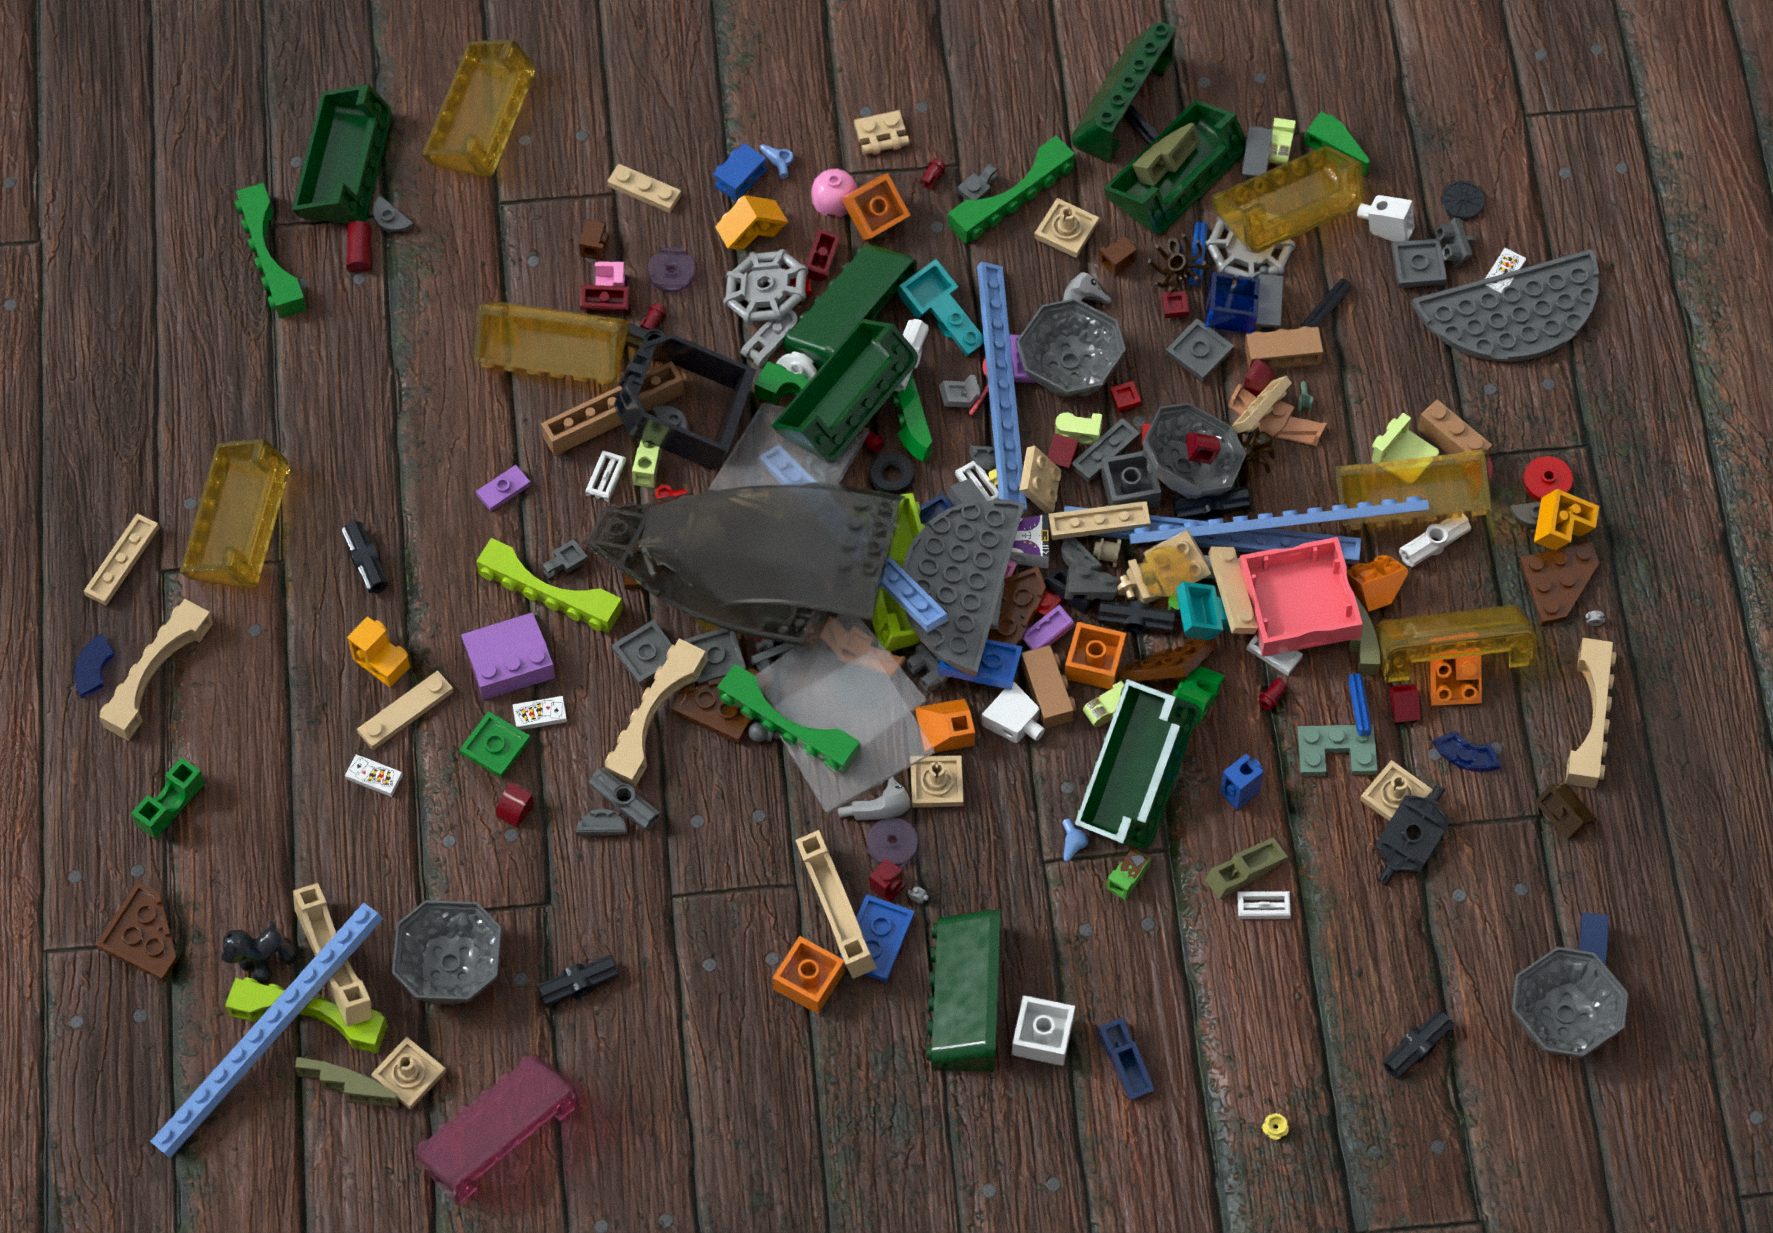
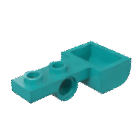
M935 259L899 285L897 292L900 299L915 318L919 319L930 311L937 319L940 331L947 338H952L967 357L984 344V336L951 296L958 286L938 260Z
M1183 581L1176 588L1186 637L1211 640L1223 631V625L1227 632H1231L1222 599L1217 597L1215 586Z

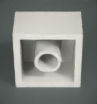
M1023 996L1013 1040L1012 1055L1064 1066L1074 1020L1075 1006Z

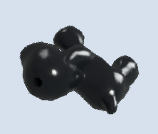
M270 922L269 928H266L256 939L252 938L244 930L228 931L223 939L221 958L226 963H238L243 971H248L254 967L253 978L259 984H263L272 976L267 962L276 952H278L280 959L285 964H291L297 958L298 952L293 942L284 937L274 922Z

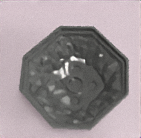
M1076 298L1042 305L1017 340V347L1027 376L1047 388L1050 392L1063 397H1072L1074 395L1084 397L1099 391L1115 371L1126 352L1118 321Z
M1190 403L1159 407L1142 442L1143 456L1148 461L1147 469L1149 473L1155 475L1167 487L1179 492L1188 499L1218 496L1228 492L1232 488L1246 456V452L1231 425ZM1195 432L1212 435L1219 439L1221 450L1212 464L1188 460L1186 445L1188 433Z
M425 900L397 923L392 974L416 1000L451 1005L470 1002L498 978L502 928L478 902Z
M1556 947L1516 975L1511 1012L1527 1036L1544 1052L1552 1055L1583 1058L1624 1030L1628 992L1595 953Z

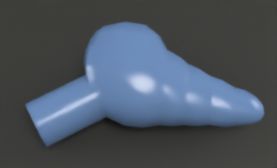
M765 144L760 145L761 151L778 167L779 177L781 179L787 178L789 176L787 167L792 163L794 157L792 152L787 149H775Z
M1071 818L1065 819L1062 822L1067 832L1064 847L1065 862L1070 861L1075 853L1085 848L1089 842L1087 834L1080 829H1076Z

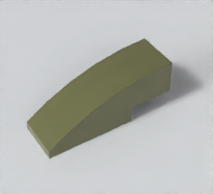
M1189 123L1164 137L1132 165L1139 183L1155 186L1167 171L1176 172L1201 142L1193 123Z
M1355 596L1363 626L1361 638L1348 640V652H1358V673L1361 675H1378L1380 669V649L1377 635L1365 608Z
M1272 837L1234 854L1230 861L1211 868L1205 881L1220 900L1259 879L1287 860L1288 856L1275 838Z

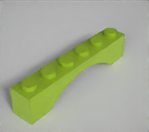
M493 538L489 540L476 561L478 572L483 578L500 582L508 590L513 591L515 589L532 601L538 600L544 603L553 611L560 610L566 613L572 620H581L596 631L602 630L609 633L623 611L622 598L601 588L573 591L544 583L525 569L512 547Z
M235 978L225 1007L229 1016L255 1022L265 1014L285 990L275 984H269L268 986L259 984L258 981L252 978H244V980ZM325 997L312 998L299 1013L300 1015L322 1020L336 1028L347 1039L352 1048L378 1054L387 1029L385 1016L375 1010H371L372 1019L346 1027L337 1004Z

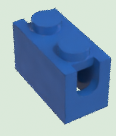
M743 143L738 149H734L731 152L729 159L723 165L720 164L715 169L714 178L717 179L715 188L737 202L767 171L766 157Z
M1245 754L1223 771L1220 794L1236 810H1239L1260 793L1263 777L1261 764L1256 759L1250 761V757Z

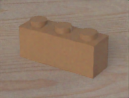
M1304 326L1292 330L1278 329L1273 332L1256 331L1246 334L1245 351L1249 369L1256 358L1265 363L1270 369L1321 364L1323 349L1318 327Z
M1438 399L1421 413L1418 429L1465 469L1489 457L1492 444Z
M1050 645L1021 653V667L1034 703L1040 709L1039 717L1043 728L1046 729L1072 722L1073 711H1076L1074 698L1072 696L1069 697L1067 694L1068 682L1066 676L1061 675L1058 669L1061 667L1058 654H1053Z

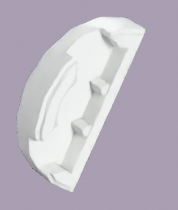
M798 352L783 355L776 363L795 374H803L809 380L817 372L812 364L813 360Z

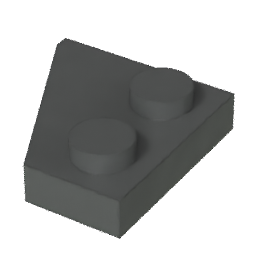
M1071 563L1067 572L1064 598L1072 600L1074 595H1084L1085 600H1113L1117 592L1118 578L1108 573L1091 570L1083 565L1078 566Z

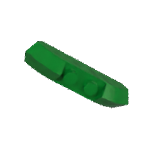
M911 373L906 389L894 391L891 395L894 408H899L898 422L900 428H903L898 432V436L904 447L914 457L923 462L928 460L932 454V439Z

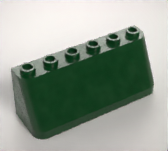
M1157 22L1127 44L1073 131L1072 144L1077 150L1106 163H1111L1121 146V141L1114 138V131L1150 72L1163 77L1173 62L1176 38L1175 27L1163 22Z
M369 84L322 92L292 211L299 218L349 224L354 221L366 222L392 120L389 105Z
M1195 100L1103 188L1107 199L1149 231L1157 234L1164 233L1244 155L1247 142L1237 115ZM1189 123H1193L1201 142L1176 172L1167 171L1155 186L1139 183L1132 165L1164 137Z
M873 244L862 245L857 250L855 258L844 265L837 279L833 278L830 281L824 294L816 297L811 309L800 316L798 324L786 332L783 338L785 341V352L787 354L798 352L806 355L813 360L812 364L818 371L862 319L873 320L894 294H898L897 288L899 285L917 273V260L907 254Z
M862 319L771 425L772 428L781 437L813 455L827 461L836 460L916 366L918 361L916 350L894 324Z
M1127 679L1125 686L1121 690V697L1117 708L1113 712L1108 733L1104 737L1099 758L1095 762L1091 780L1086 787V794L1082 805L1078 809L1075 825L1120 843L1147 849L1155 838L1198 719L1199 708L1195 703Z
M985 910L940 917L937 923H932V939H937L936 947H931V963H936L935 971H930V987H935L934 996L929 995V1011H934L933 1020H928L927 1036L933 1037L932 1045H927L926 1060L932 1061L931 1070L995 1072L1000 910Z

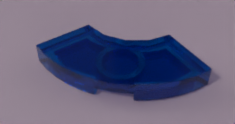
M102 633L84 647L77 659L74 679L80 698L104 687L101 680L102 669L115 656Z
M1457 731L1433 739L1432 743L1439 754L1459 768L1475 772H1488L1500 769L1501 767L1491 744L1477 745L1469 743Z

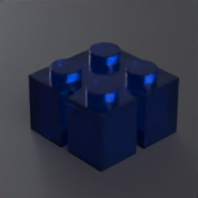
M1212 271L1207 288L1205 327L1248 334L1253 333L1258 317L1260 279L1239 275L1232 294L1229 292L1234 275Z

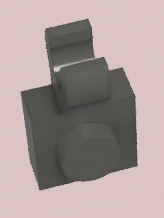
M989 164L980 176L973 173L957 187V192L966 200L983 199L991 192L989 184L998 177L995 174L997 169Z
M572 539L553 551L554 559L543 564L545 569L543 573L549 580L557 576L562 569L568 574L588 562V556L576 541Z

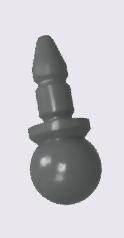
M756 722L749 728V737L755 742H763L765 740L771 742L772 737L782 739V735L776 731L771 733L763 728L761 722Z

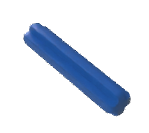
M1205 222L1195 223L1192 256H1196L1199 251L1196 239H1199L1203 252L1200 259L1193 260L1191 263L1203 265L1208 228ZM1190 267L1202 281L1203 270ZM1189 274V284L1191 286H1200L1201 284H1198Z
M1352 673L1349 675L1348 682L1357 733L1361 737L1364 735L1369 736L1372 727L1363 676L1360 673Z

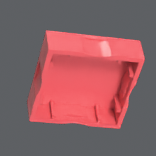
M1338 537L1303 543L1288 549H1271L1240 555L1239 565L1258 625L1256 635L1262 657L1361 638L1363 623L1354 592L1348 583L1347 567Z

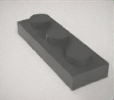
M1122 418L1071 463V469L1090 483L1101 473L1102 459L1121 455L1140 438V433Z

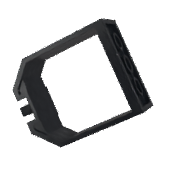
M670 333L640 345L638 352L634 354L632 361L628 363L626 370L620 376L618 385L622 387V390L616 396L614 407L630 436L715 471L730 449L757 369ZM660 358L667 362L672 361L676 366L732 389L715 441L645 412L638 399V395L652 360Z

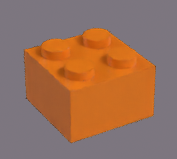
M888 173L880 175L841 198L863 240L870 239L911 216Z
M1077 622L1065 664L1066 679L1110 690L1113 689L1126 647V633Z
M799 936L773 976V990L819 1014L844 975L845 962L838 956Z

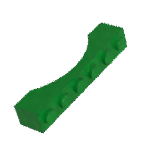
M1057 136L1053 137L1038 148L1031 170L1016 186L990 198L965 200L948 213V227L965 244L972 240H977L985 230L991 226L995 227L998 225L1002 218L1009 213L1013 214L1016 212L1020 205L1027 200L1031 201L1034 199L1038 192L1045 187L1049 188L1060 176L1069 174L1074 168L1075 153Z
M264 183L237 190L238 200L234 201L238 215H244L245 219L241 220L245 234L250 233L251 238L247 240L251 252L257 253L258 257L254 258L257 270L264 273V277H261L264 290H270L271 296L267 298L271 310H276L279 318L307 310L298 279L278 266L266 248V233L273 216V211Z
M737 664L732 666L717 687L720 700L730 707L734 705L741 709L740 712L750 720H753V718L757 719L767 731L771 733L776 731L782 735V739L792 746L795 744L800 746L807 756L812 759L819 758L833 772L838 770L845 774L861 752L860 741L839 728H809L798 725L783 717L764 698L758 686L756 676Z

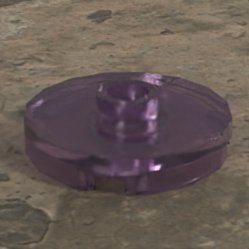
M676 247L663 248L659 250V253L650 258L648 264L649 279L654 286L663 291L676 292L683 290L694 280L696 274L695 261L684 249Z
M898 818L882 819L874 824L869 831L867 838L868 852L874 862L879 865L887 858L897 867H902L915 856L918 847L917 834L911 824ZM893 838L896 839L897 842L891 844L888 842V840Z

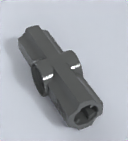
M604 767L598 769L592 775L589 786L613 804L618 813L626 815L645 831L651 829L657 823L660 812L637 795L631 785L621 782ZM624 796L630 798L628 801L625 802L619 801V799Z

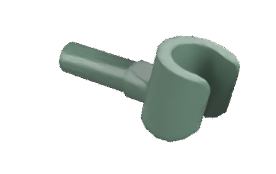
M1302 381L1297 410L1301 411V407H1306L1311 412L1313 397L1308 395L1307 383Z

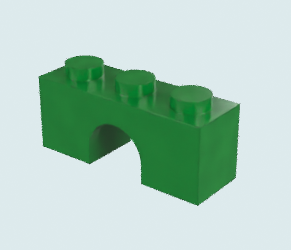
M767 362L754 383L755 396L777 405L779 400L785 395L793 394L797 396L810 380L803 374H795L788 371L780 364Z
M1201 666L1193 669L1187 678L1183 681L1181 680L1177 690L1175 689L1172 694L1175 697L1198 705L1199 715L1196 721L1198 725L1205 717L1208 706H1212L1217 699L1225 676Z
M182 757L165 775L166 784L160 794L155 798L147 795L131 813L135 825L155 840L206 784L201 770Z

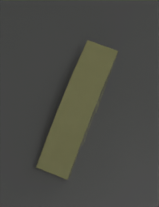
M300 1057L296 1059L295 1068L298 1076L318 1078L322 1089L344 1091L346 1102L399 1108L397 1093L369 1077L323 1061Z

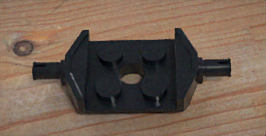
M1435 785V788L1427 798L1405 796L1380 838L1375 843L1374 849L1386 867L1377 879L1381 883L1384 877H1386L1382 883L1383 885L1387 886L1389 880L1396 872L1418 874L1449 825L1446 815L1438 806V801L1445 792L1443 787L1437 793L1440 786ZM1408 827H1415L1419 830L1420 836L1418 839L1411 840L1407 837L1406 830Z

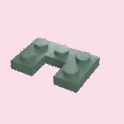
M1371 724V734L1362 737L1358 735L1356 725L1297 726L1300 777L1326 776L1325 753L1349 752L1351 775H1376L1377 760L1374 724Z

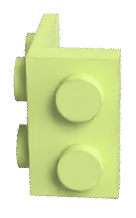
M1402 413L1398 419H1392L1386 429L1387 432L1383 436L1379 435L1372 445L1374 448L1372 461L1411 486L1417 482L1438 457L1439 451L1409 431L1411 417Z

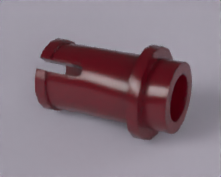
M934 158V160L928 163V169L919 180L920 184H923L922 186L927 189H932L939 176L946 171V164L938 158Z
M659 303L649 306V313L640 327L649 331L656 329L661 319L666 317L665 312L667 310Z
M867 425L856 436L867 446L869 452L877 453L885 444L883 437L876 435Z
M1279 678L1274 679L1267 691L1260 694L1259 705L1268 711L1276 708L1277 701L1288 689V685Z

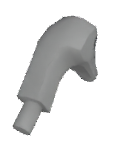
M1084 272L1071 280L1063 297V301L1076 298L1080 301L1093 300L1104 304H1110L1111 298L1102 291L1095 278Z
M892 775L888 776L887 788L881 797L871 801H853L852 806L838 808V814L840 818L854 816L855 820L890 819L907 812L910 809L911 802L906 789Z

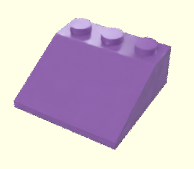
M533 612L461 634L483 700L555 678L553 663Z

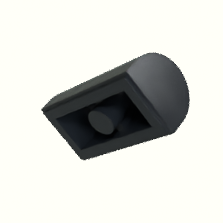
M1060 568L1046 577L1044 582L1046 589L1080 612L1087 614L1095 604L1097 599L1085 600L1084 595H1074L1072 600L1064 598L1067 573Z

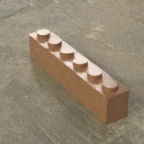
M672 361L646 373L638 395V399L645 412L652 410V407L663 405L684 395L683 379ZM618 386L542 422L543 438L553 455L556 456L623 424L614 407L616 396L618 393H621L622 387Z

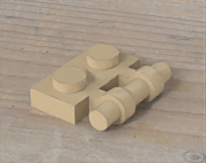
M900 110L854 120L859 143L869 142V144L861 145L863 155L868 153L875 155L879 154L882 150L891 148L898 150L901 149V146L909 145L908 136L899 137L900 135H905V126ZM890 138L889 140H884V141H879V142H878V140Z

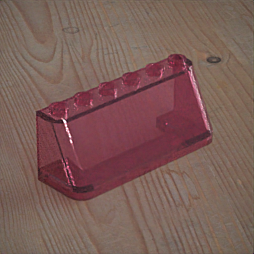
M537 1054L532 1056L526 1055L520 1060L518 1067L512 1072L504 1073L495 1086L491 1089L483 1090L473 1104L461 1108L456 1118L451 1122L443 1123L437 1129V1133L430 1139L421 1141L416 1147V1161L458 1206L477 1190L475 1180L553 1115L560 1121L579 1105L577 1090Z

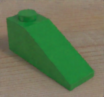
M1321 111L1307 129L1304 144L1366 176L1370 163L1368 157L1342 122L1338 121L1334 116L1327 115Z

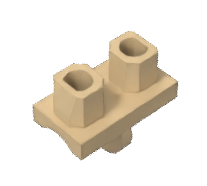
M1136 559L1129 560L1130 568L1126 571L1127 575L1120 577L1122 583L1117 586L1118 594L1127 595L1128 600L1136 597L1137 601L1149 605V602L1155 601L1161 596V590L1157 582L1146 585L1144 580L1153 578V570L1149 562L1137 564Z

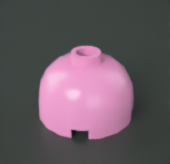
M828 169L814 180L811 188L812 204L818 212L825 216H828V214L835 215V217L847 215L849 213L841 198L858 189L857 183L844 170Z

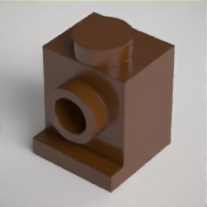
M586 220L579 242L581 257L604 261V247H607L609 241V233H606L607 225L604 222Z
M1124 236L1120 240L1110 243L1107 249L1104 246L1099 249V262L1115 277L1136 262L1137 247L1131 239H1127Z

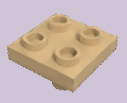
M1057 198L1036 230L1034 238L1077 258L1098 225L1099 217Z
M1036 446L1027 447L1019 490L1045 514L1053 513L1057 501L1061 469Z
M1189 529L1144 552L1147 561L1167 596L1175 592L1176 588L1183 581L1195 583L1212 574L1210 566Z
M961 755L910 757L912 808L963 806Z
M1391 760L1361 795L1360 800L1390 821L1405 796L1427 798L1433 789Z
M406 1037L371 1074L373 1080L397 1093L399 1101L411 1110L446 1073V1068Z

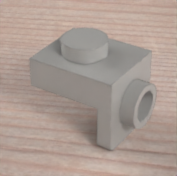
M969 375L964 382L942 381L939 385L944 406L970 408L980 396V386L975 375Z

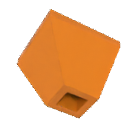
M1388 555L1378 556L1373 562L1367 564H1355L1350 570H1347L1348 583L1354 595L1368 612L1391 604L1408 575V568Z
M1477 646L1451 647L1430 656L1431 706L1482 703L1481 654Z
M965 699L915 707L925 755L975 746L974 725Z

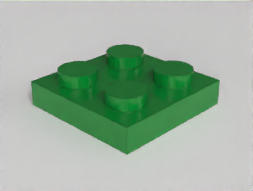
M488 711L459 751L462 756L502 779L531 738L530 735Z

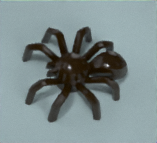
M1184 233L1181 236L1186 243L1187 251L1185 253L1180 241L1174 237H1170L1167 241V248L1171 254L1170 258L1159 244L1155 246L1166 262H1168L1166 268L1162 269L1151 259H1148V263L1156 271L1162 274L1169 271L1162 284L1154 281V285L1164 288L1172 274L1174 275V289L1172 287L1168 288L1171 293L1178 292V276L1182 281L1183 277L1188 278L1187 274L1189 273L1198 284L1202 283L1201 279L1190 267L1202 270L1209 268L1205 260L1202 262L1203 265L1190 263V261L1201 258L1203 247L1199 239H1196L1199 249L1198 254L1187 258L1191 252V246Z
M1259 427L1249 433L1245 442H1243L1242 432L1237 434L1246 452L1242 463L1243 466L1247 465L1243 480L1244 485H1247L1249 482L1252 467L1251 461L1263 464L1267 474L1271 472L1267 461L1254 456L1269 452L1272 459L1275 458L1274 449L1269 448L1273 443L1272 436L1267 432L1260 433ZM1255 434L1256 437L1254 438L1252 444H1249L1253 435Z

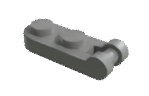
M790 310L782 317L783 320H768L743 346L741 354L746 358L750 357L754 360V364L762 367L773 352L784 342L783 338L786 332L798 324L796 313ZM758 345L763 348L760 352L755 350Z

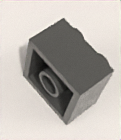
M1143 451L1102 459L1101 476L1109 506L1147 501L1148 509L1160 507L1161 489L1158 478L1149 473L1147 469L1148 461L1143 456Z

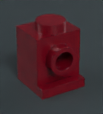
M887 858L869 876V888L887 902H891L906 886V883L902 881V870Z

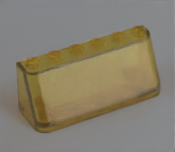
M514 39L468 42L421 154L428 163L480 177H489L494 174L534 76L532 61Z
M1326 145L1213 195V209L1248 250L1260 253L1359 208L1365 196L1361 162Z
M504 302L479 303L473 361L481 362V367L495 368V365H502L504 370L518 371V368L527 369L528 374L541 375V372L544 371L550 372L551 377L564 378L565 375H572L573 380L588 381V378L597 379L596 383L611 385V381L617 379L627 338L629 320Z
M265 438L217 443L180 568V573L186 578L240 588H252L258 584L289 475L287 459Z
M1485 449L1448 455L1335 467L1339 505L1347 504V509L1357 508V503L1372 501V506L1382 505L1381 500L1395 498L1397 503L1406 502V497L1421 496V500H1428L1429 510L1341 520L1342 526H1348V530L1363 529V524L1373 523V528L1388 526V521L1395 520L1398 521V525L1413 523L1412 518L1421 517L1423 522L1438 520V515H1447V519L1462 518V513L1472 512V516L1487 515V510L1492 509L1488 455Z
M1516 605L1386 619L1380 621L1374 627L1380 649V665L1385 683L1410 680L1411 664L1414 662L1508 651L1510 668L1535 665L1537 635L1522 609Z

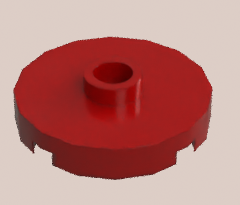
M1551 456L1538 457L1532 460L1525 468L1523 484L1527 489V493L1540 502L1542 497L1556 489L1569 493L1573 482L1572 472L1568 465L1562 460ZM1545 476H1550L1552 479H1546Z

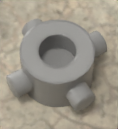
M1590 611L1585 615L1590 626H1599L1605 622L1603 618L1604 613L1601 611Z
M914 886L912 890L909 889L907 892L909 898L916 903L922 904L924 900L929 899L927 892L917 886Z

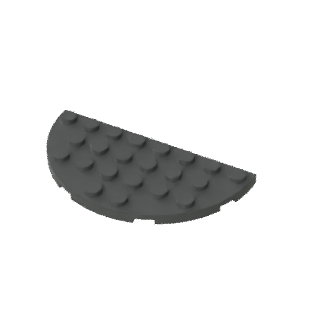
M1593 249L1418 297L1412 300V306L1423 324L1435 336L1462 353L1491 361H1525L1544 356L1561 348L1572 340L1585 326L1594 309L1598 295V265ZM1514 277L1511 284L1506 286L1502 293L1486 286L1490 283Z
M994 499V502H977V500L951 507L931 519L928 525L915 536L904 559L902 569L948 615V621L927 633L905 611L914 632L924 645L942 661L975 677L979 669L1025 503L1003 499Z

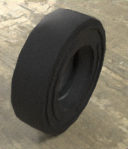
M887 453L875 460L871 468V481L874 488L887 496L901 495L909 490L914 482V467L911 461L904 455ZM895 467L902 472V476L898 481L890 482L884 478V471L887 468Z

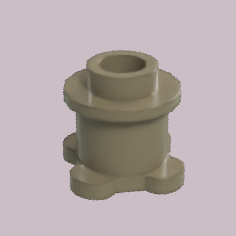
M1104 538L1101 539V542L1096 541L1093 556L1098 557L1097 560L1099 562L1100 560L1113 562V567L1116 568L1122 539H1118L1117 543L1104 541Z

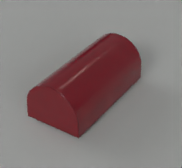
M354 221L347 225V271H371L372 229L367 222Z
M818 228L806 262L810 279L824 281L827 278L841 236Z
M581 284L580 310L629 312L630 287Z

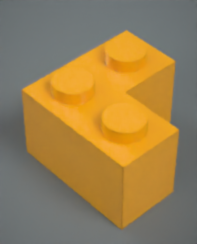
M744 195L737 200L735 206L728 213L723 215L722 220L715 227L727 248L744 251L758 235L775 237L788 223V220L776 200Z
M1554 490L1541 498L1534 542L1555 551L1570 543L1572 534L1578 537L1583 536L1596 528L1599 506L1562 490Z
M367 616L347 637L351 655L356 663L391 688L410 668L409 655L401 646L395 647L390 643L386 632L387 628L380 621L376 620L374 622Z

